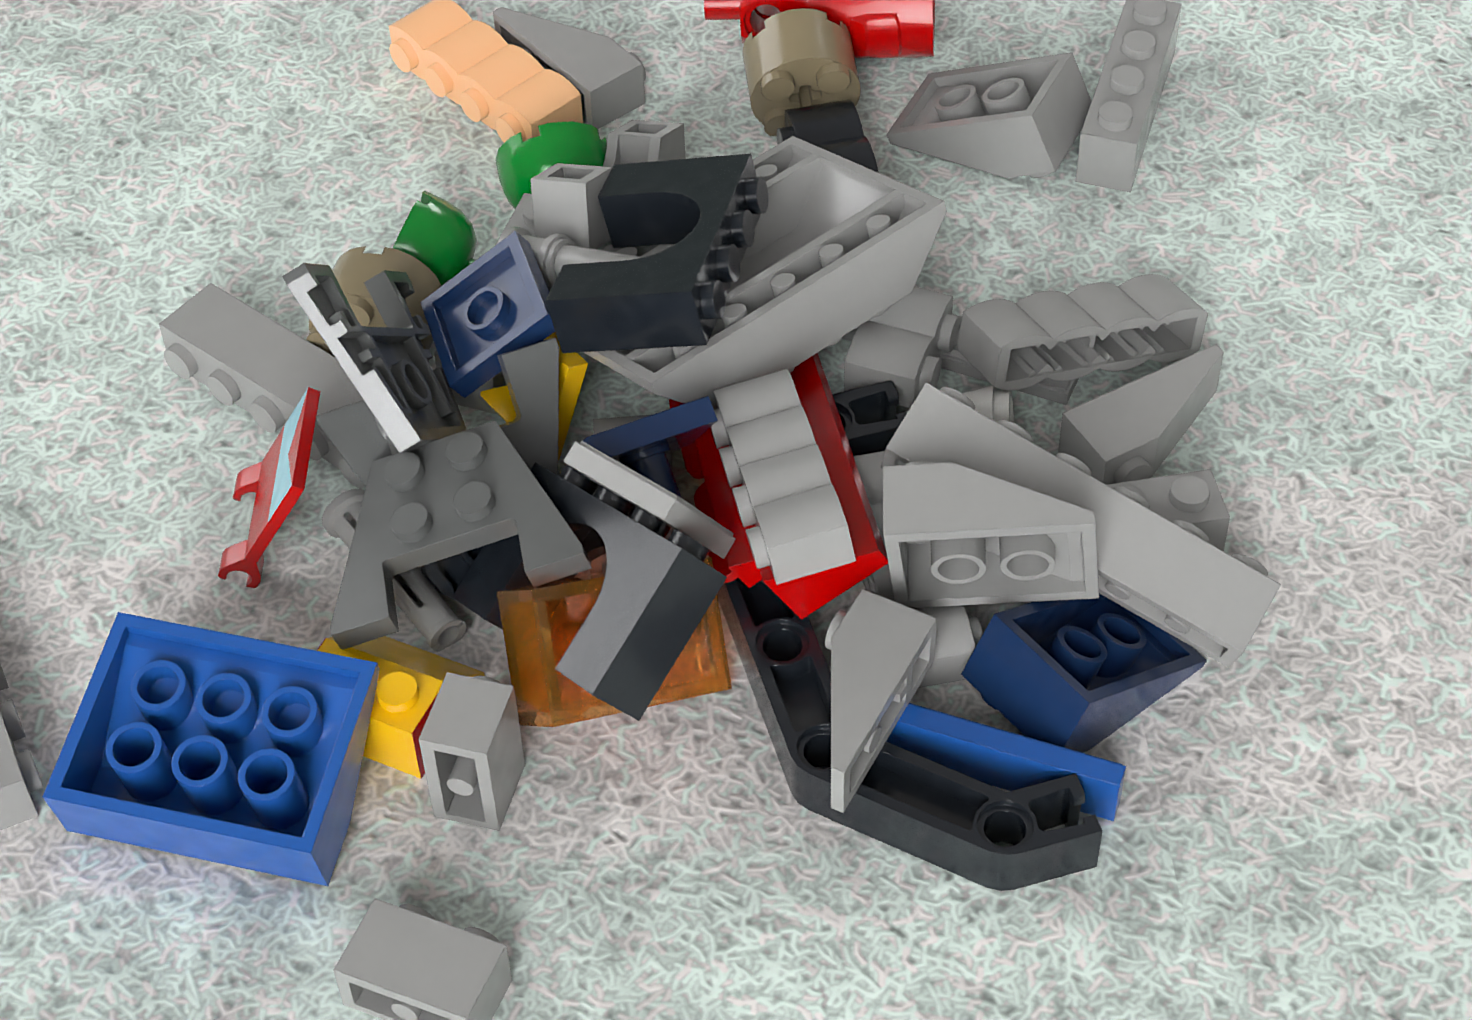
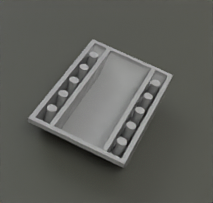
M792 136L753 159L757 177H763L767 185L768 208L766 213L761 214L755 227L753 245L747 247L740 263L739 279L731 285L726 297L724 316L721 319H717L707 345L583 353L655 395L681 403H688L709 396L713 409H716L718 407L713 390L783 369H788L791 373L800 363L822 349L835 345L844 335L869 319L882 315L891 305L912 293L947 212L945 201ZM611 243L601 250L646 257L670 248L675 244L613 248Z

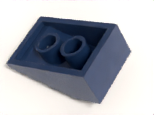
M1099 593V598L1037 601L995 613L961 675L980 692L982 699L990 707L998 710L1024 736L1083 753L1095 747L1204 667L1207 660L1192 646Z

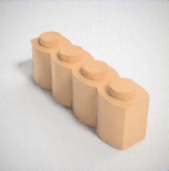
M432 0L389 25L392 43L389 47L390 54L398 68L403 72L411 71L421 79L426 80L427 85L434 94L439 97L447 96L456 104L461 105L469 119L474 122L482 121L491 129L496 130L504 143L510 137L520 132L523 142L540 136L539 125L571 121L583 123L581 94L569 80L556 71L544 69L530 53L519 46L508 44L496 30L486 23L472 20L467 12L454 1Z

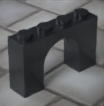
M751 153L615 164L598 195L613 248L675 245L656 254L638 259L563 265L545 300L562 353L707 345L717 319H721L724 316L726 297L731 285L739 279L740 263L747 247L753 245L755 227L759 217L767 211L768 189L765 179L757 177Z
M535 462L530 471L574 532L590 560L593 561L604 554L607 557L606 573L600 594L555 669L591 695L640 721L727 577L704 563L705 558L710 552L708 548L679 530L674 529L667 540L665 538L671 527L636 506L629 518L628 516L634 506L603 486L597 485L564 465L559 475H556ZM515 535L484 545L452 597L484 620L531 646L564 591L578 573L533 587L524 570L519 535Z

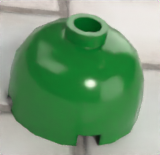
M573 121L539 125L540 136L530 138L524 142L521 132L510 137L499 147L495 159L499 180L510 205L516 209L524 193L532 194L531 178L557 163L603 167L607 149L606 138L600 139L596 127Z
M424 190L421 202L418 200L415 202L392 249L405 252L421 261L437 276L442 286L475 261L473 257L477 238L472 223L460 209Z

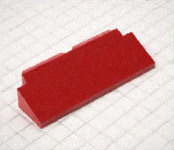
M818 353L797 365L790 375L800 403L808 418L815 442L825 462L831 483L843 509L856 558L855 562L777 585L770 566L757 569L746 529L756 527V524L747 527L742 526L732 488L742 486V484L733 487L729 486L719 453L721 448H716L711 429L709 428L691 445L681 448L687 472L695 479H705V482L698 487L694 495L696 508L734 533L733 537L736 538L724 559L711 551L708 553L711 567L727 577L724 583H729L739 578L750 588L763 580L801 620L888 564L886 549ZM669 399L670 409L685 404Z

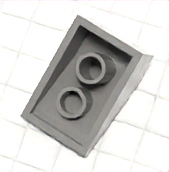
M1072 52L935 72L927 75L886 135L892 145L1004 178L1028 175L1032 178H1041L1056 172L1083 128L1092 101Z
M913 461L905 465L883 466V536L895 602L910 608L1099 598L1094 511L953 462L931 463L928 461Z

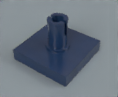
M516 231L512 232L420 302L449 387L464 398L502 371L497 355L542 341L555 332L545 301L549 294L547 285L530 243Z
M709 396L588 436L584 438L583 442L682 498L666 454L694 443L718 419Z

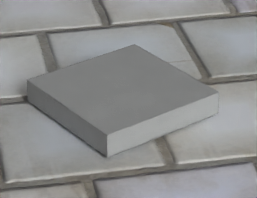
M575 441L563 461L592 481L623 498L635 508L637 506L670 526L671 529L679 530L723 559L736 540L733 537L734 533L679 496L583 441L580 443Z

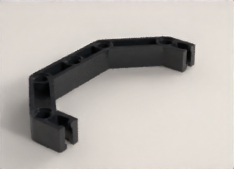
M892 380L832 394L853 456L885 451L907 412L896 414L899 397ZM739 578L729 583H723L716 596L789 789L797 803L816 814L986 888L998 891L1015 890L1097 867L1103 830L1095 815L1084 817L1083 823L1078 825L1081 804L1085 803V793L1076 774L1005 792L889 742H885L844 813L832 809L831 768H817L820 766L831 767V672L808 616L801 620L763 580L750 588ZM1062 824L1065 825V828L1045 831ZM994 842H1006L1013 846L1003 847L994 844Z

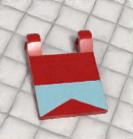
M308 387L262 462L249 466L237 474L233 499L241 501L242 495L248 492L256 493L248 539L229 546L222 552L218 573L219 578L225 580L229 572L242 571L248 574L246 587L256 588L259 586L264 566L263 553L305 489L321 391Z

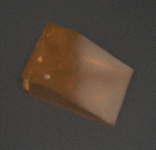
M706 557L704 563L713 568L712 557ZM605 573L552 581L537 587L530 585L497 592L511 685L514 686L519 724L521 726L557 727L622 713V711L591 695L555 669L592 610L602 589ZM717 595L648 707L732 689Z

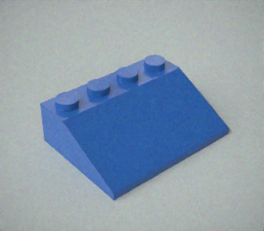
M118 612L42 797L64 828L69 832L329 886L351 821L380 671L377 662Z

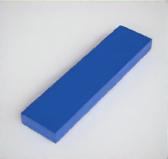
M909 703L886 741L983 783L1008 791L1076 774L1085 793V803L1081 804L1080 812L1114 821L1120 804L1126 766H1123V764Z

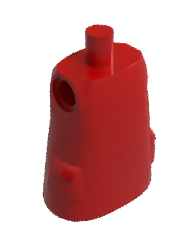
M704 0L705 20H740L742 44H744L751 32L754 38L765 29L764 21L769 17L783 11L805 8L826 12L829 21L839 26L841 21L846 25L851 35L855 58L934 57L935 0Z

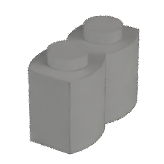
M914 286L912 293L891 305L885 313L871 318L860 325L851 341L844 361V391L892 380L898 393L899 406L911 408L925 383L936 388L942 364L941 358H939L941 351L951 352L953 350L960 328V317L952 315L953 296Z

